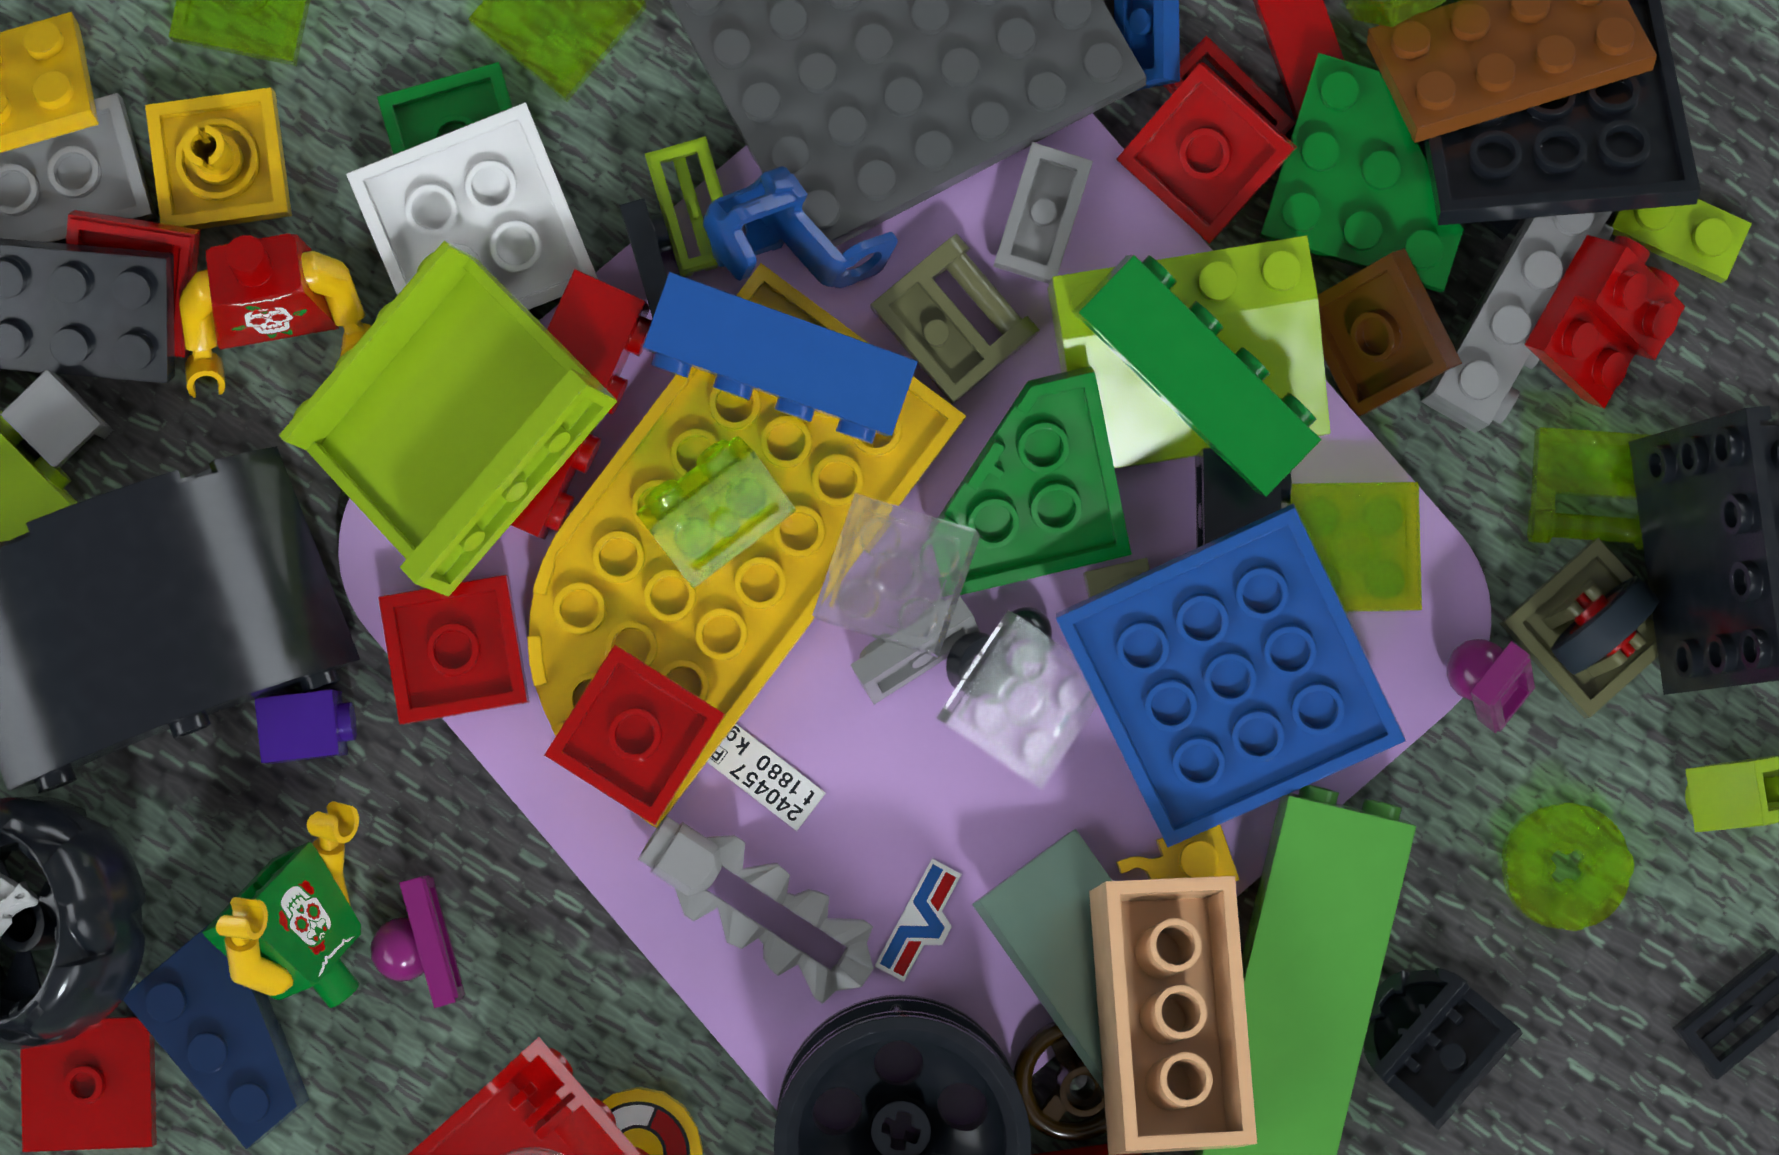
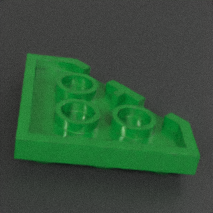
M1318 53L1290 140L1297 148L1283 163L1260 237L1276 241L1307 236L1310 253L1362 269L1392 252L1405 248L1424 288L1442 293L1445 290L1464 229L1461 224L1438 226L1428 162L1418 143H1414L1380 71Z
M1091 366L1027 381L929 530L944 599L1132 555L1096 375Z

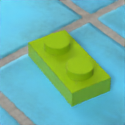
M1698 199L1697 204L1616 211L1609 226L1614 228L1613 235L1630 238L1659 256L1719 283H1723L1728 279L1752 223Z

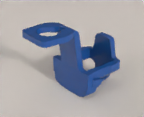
M784 166L766 171L748 187L714 200L709 205L703 218V226L710 240L714 259L720 268L726 267L738 281L750 277L756 265L757 255L771 250H778L785 243L822 285L844 288L880 273L896 247L898 239L893 232H888L861 241L841 254L803 212L802 205L808 194L794 174H791ZM743 225L745 228L746 235L742 231ZM874 253V255L864 264L854 269H846L854 266L858 261H860L865 256Z

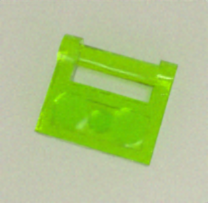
M1548 427L1537 428L1534 434L1531 507L1528 513L1527 529L1528 542L1549 544L1552 538L1580 540L1599 538L1601 541L1634 543L1635 549L1644 550L1639 513L1636 518L1555 513V496L1559 494L1637 500L1629 441L1650 435Z

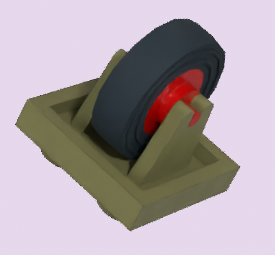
M1596 538L1499 624L1524 651L1530 654L1532 661L1584 718H1591L1658 657L1652 613L1660 601L1644 581L1637 576L1633 577L1599 538Z

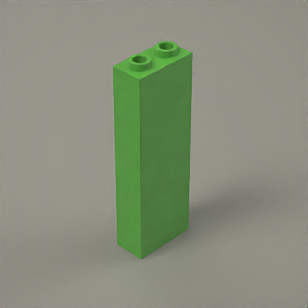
M1314 785L1300 788L1299 794L1289 793L1280 797L1242 953L1257 1144L1238 1148L1195 1150L1194 1155H1337L1416 830V825L1407 820L1400 819L1402 807L1366 798L1363 800L1361 809L1336 804L1339 792Z

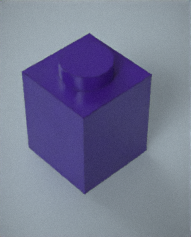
M324 690L255 699L261 763L273 764L348 755L347 741L356 740L357 724L353 703H343L341 691Z

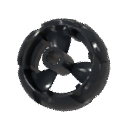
M52 797L0 798V873L13 880L5 860L12 851L21 850L27 858L38 862L47 878L41 891H33L37 895L39 903L36 906L25 908L12 917V924L1 936L2 941L7 947L17 951L7 975L0 964V1049L21 1050L63 1043L76 1038L85 1032L89 1026L103 1020L121 1004L128 994L140 969L145 949L141 906L146 902V896L141 876L128 848L110 827L86 817L85 809ZM55 949L52 965L41 986L31 951Z

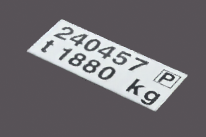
M737 724L707 762L796 831L826 794Z

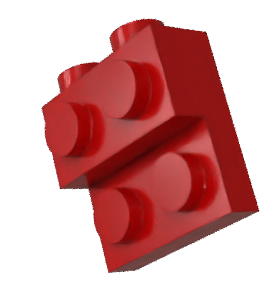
M1586 235L1525 343V346L1582 400L1604 409L1616 387L1624 380L1627 368L1633 357L1638 355L1655 361L1667 338L1675 331L1678 319L1685 308V305L1674 295L1680 285L1673 276L1658 268L1646 266L1645 263L1650 256L1649 250L1640 243L1624 236H1616L1612 242Z

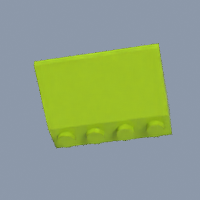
M1307 236L1158 259L1157 261L1177 281L1170 291L1188 308L1195 301L1205 307L1224 327L1217 337L1234 354L1241 347H1244L1255 356L1270 372V375L1263 382L1280 399L1288 392L1296 397L1317 419L1309 428L1318 436L1329 435L1331 431L1319 302ZM1115 267L1053 276L1047 290L1061 373L1091 366L1095 371L1114 469L1195 457L1203 448H1210L1072 312Z

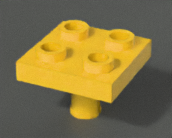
M271 87L145 105L161 224L205 229L292 216L276 93Z

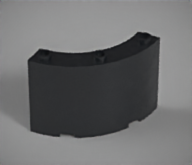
M277 446L215 459L209 463V468L190 477L181 479L179 471L175 470L118 488L27 522L26 525L29 532L9 541L0 542V772L7 791L35 784L39 794L52 791L77 780L73 769L167 730L171 731L174 739L180 738L210 726L211 722L208 715L256 698L299 685L303 693L316 692L340 681L337 670L360 660Z

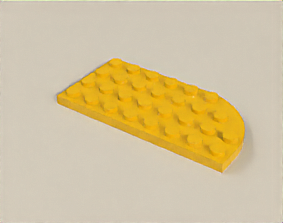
M760 263L736 295L868 343L762 263ZM691 367L688 378L679 375L674 376L553 538L543 558L533 587L534 594L530 610L529 636H527L529 664L534 687H536L541 705L555 736L562 728L614 645H617L726 715L657 825L648 822L653 827L658 828L665 816L669 814L965 420V414L914 376L912 377L892 436L876 433L873 444L837 432L836 428L839 419L817 411L814 412L811 422L796 418L774 409L778 397L753 389L750 400L713 388L716 375Z

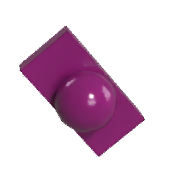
M1485 639L1469 640L1454 649L1447 662L1446 675L1450 686L1458 695L1473 701L1477 720L1495 734L1497 731L1501 732L1535 689L1530 654L1512 641L1503 651L1499 645Z
M426 875L400 882L399 885L409 918H394L380 926L374 933L370 945L371 960L377 971L386 978L397 982L411 981L424 973L434 1008L455 1003L463 999L465 990L434 879Z

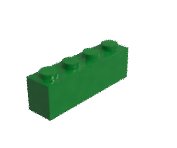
M1126 255L1072 312L1256 493L1267 497L1322 440L1309 428L1317 419L1291 393L1288 392L1280 399L1263 382L1270 375V372L1248 350L1241 347L1234 354L1217 337L1224 327L1205 307L1195 301L1188 308L1170 291L1177 283L1176 279L1156 259L1148 255L1141 262L1135 255Z

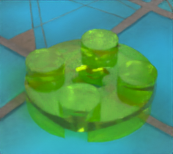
M1561 802L1535 808L1528 812L1512 827L1505 839L1502 850L1503 883L1507 896L1521 914L1534 923L1545 927L1578 931L1602 922L1621 904L1629 887V879L1634 873V859L1627 848L1626 840L1619 828L1600 811L1589 806ZM1556 851L1563 855H1569L1575 851L1579 855L1580 860L1576 866L1581 874L1576 881L1564 878L1558 883L1551 876L1557 868L1551 860Z

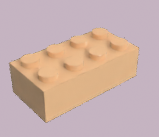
M1235 876L1106 881L1089 891L1108 1155L1238 1148L1257 1144Z

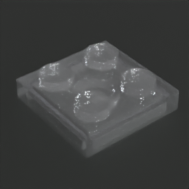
M855 493L812 615L820 621L938 658L980 534L973 528Z
M1007 610L936 718L1042 790L1098 704L1074 655L1025 619Z

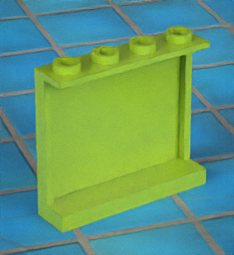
M444 240L435 252L424 258L417 269V273L396 298L379 311L374 324L357 344L339 358L334 371L312 397L300 404L294 413L293 419L279 436L283 441L306 450L404 556L406 560L400 568L414 584L449 597L618 400L478 259Z

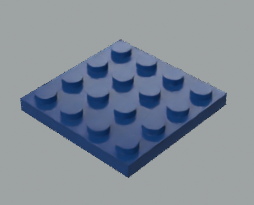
M1294 503L1056 613L1059 627L1167 847H1171L1406 741Z

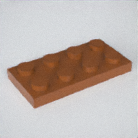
M1462 0L1369 28L1367 46L1414 143L1652 71L1657 57L1628 0Z

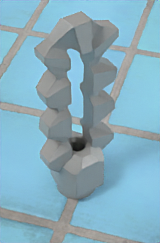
M665 816L645 845L638 860L649 866L651 873L675 888L686 917L695 921L718 908L727 943L742 949L756 939H759L763 943V959L770 970L779 976L794 966L799 965L814 998L822 1004L835 991L863 986L874 969L867 946V941L873 928L871 924L860 919L828 918L829 896L820 891L808 889L795 895L787 893L790 874L778 863L743 868L745 842L737 836L705 837L684 822L678 824L668 816ZM724 867L846 946L837 964L833 966L832 970L709 892L707 889L712 885L721 868Z

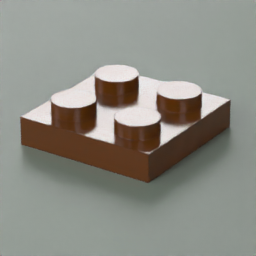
M1405 248L1388 254L1318 294L1323 356L1346 403L1358 417L1381 407L1462 364Z

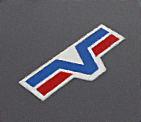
M933 858L931 859L879 956L875 967L904 982L924 945H943L952 926L942 910L959 881L961 873Z

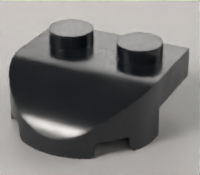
M1441 968L1412 972L1403 970L1390 976L1377 987L1363 1052L1368 1063L1380 1079L1403 1101L1439 1130L1523 1033L1517 1025L1474 991L1466 980L1455 973Z

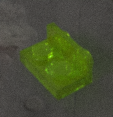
M736 436L730 441L721 440L709 446L698 457L696 467L677 481L670 479L656 486L646 496L644 500L645 505L636 512V515L692 588H695L796 511V508L758 456L740 436Z

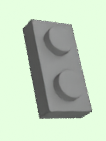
M1032 142L993 267L1047 284L1050 283L1053 276L1058 275L1093 163L1092 160Z
M959 595L948 603L946 601H938L927 606L915 617L914 624L894 637L886 635L874 640L862 650L860 659L850 664L873 704H876L945 660L950 649L959 638L972 632H980L973 614Z

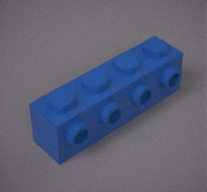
M671 272L668 274L642 348L654 353L651 365L685 378H688L691 367L716 375L713 388L750 400L753 389L778 397L774 408L777 411L809 422L812 421L815 411L839 419L836 428L837 432L873 444L876 433L892 436L918 363L916 360Z

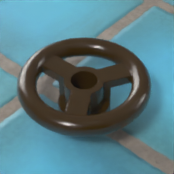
M1051 1022L1026 1042L1014 1068V1075L1027 1110L1029 1123L1039 1132L1057 1140L1085 1141L1098 1137L1107 1132L1105 1109L1093 1118L1080 1122L1060 1120L1066 1110L1081 1117L1092 1116L1105 1107L1104 1091L1082 1060L1079 1059L1056 1023ZM1051 1046L1060 1068L1056 1075L1055 1090L1040 1107L1033 1093L1032 1076L1038 1059ZM1080 1075L1087 1076V1082L1082 1088L1078 1090L1070 1089V1084L1074 1078Z

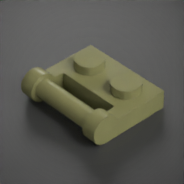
M958 234L950 237L870 304L871 310L912 358L918 361V365L952 404L957 402L1011 355L1020 350L1040 331L1028 316L1022 319L970 259L966 254L970 248ZM947 270L1000 331L1002 336L993 344L989 345L934 281L941 273Z

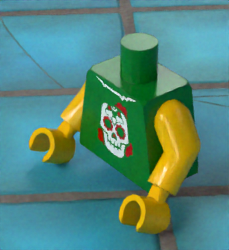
M331 801L327 805V813L320 811L313 813L307 820V829L312 836L319 838L315 839L313 844L307 842L272 858L236 897L231 899L227 907L202 932L228 958L230 977L234 983L264 993L277 1000H282L313 987L329 1008L341 1004L357 990L360 983L340 959L345 951L361 935V923L351 908L343 874L345 843L355 836L359 826V814L355 807Z

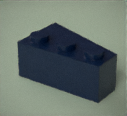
M205 927L133 987L123 1001L245 1149L260 1142L310 1099L281 1024H278L268 995L232 981L228 958L203 935L202 932L206 929Z

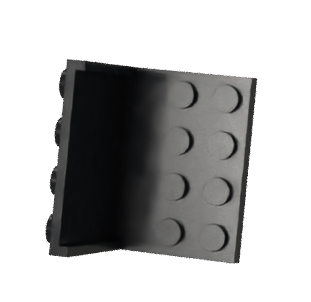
M1770 406L1743 408L1629 441L1648 585L1660 601L1652 614L1664 695L1779 681V425L1761 426L1760 422L1772 419Z

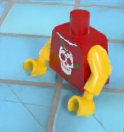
M290 233L264 238L242 235L233 239L229 244L213 246L205 251L207 269L194 274L183 289L179 301L185 348L192 351V355L185 362L188 393L193 398H196L195 381L202 376H211L217 380L219 395H222L225 391L223 362L216 353L212 352V349L217 345L222 350L339 329V326H343L344 334L340 357L351 350L371 325L361 322L365 317V312L349 269L342 261L313 251L297 234Z

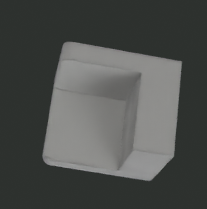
M47 369L0 414L51 466L56 468L61 467L94 434L106 439L114 431L62 377Z

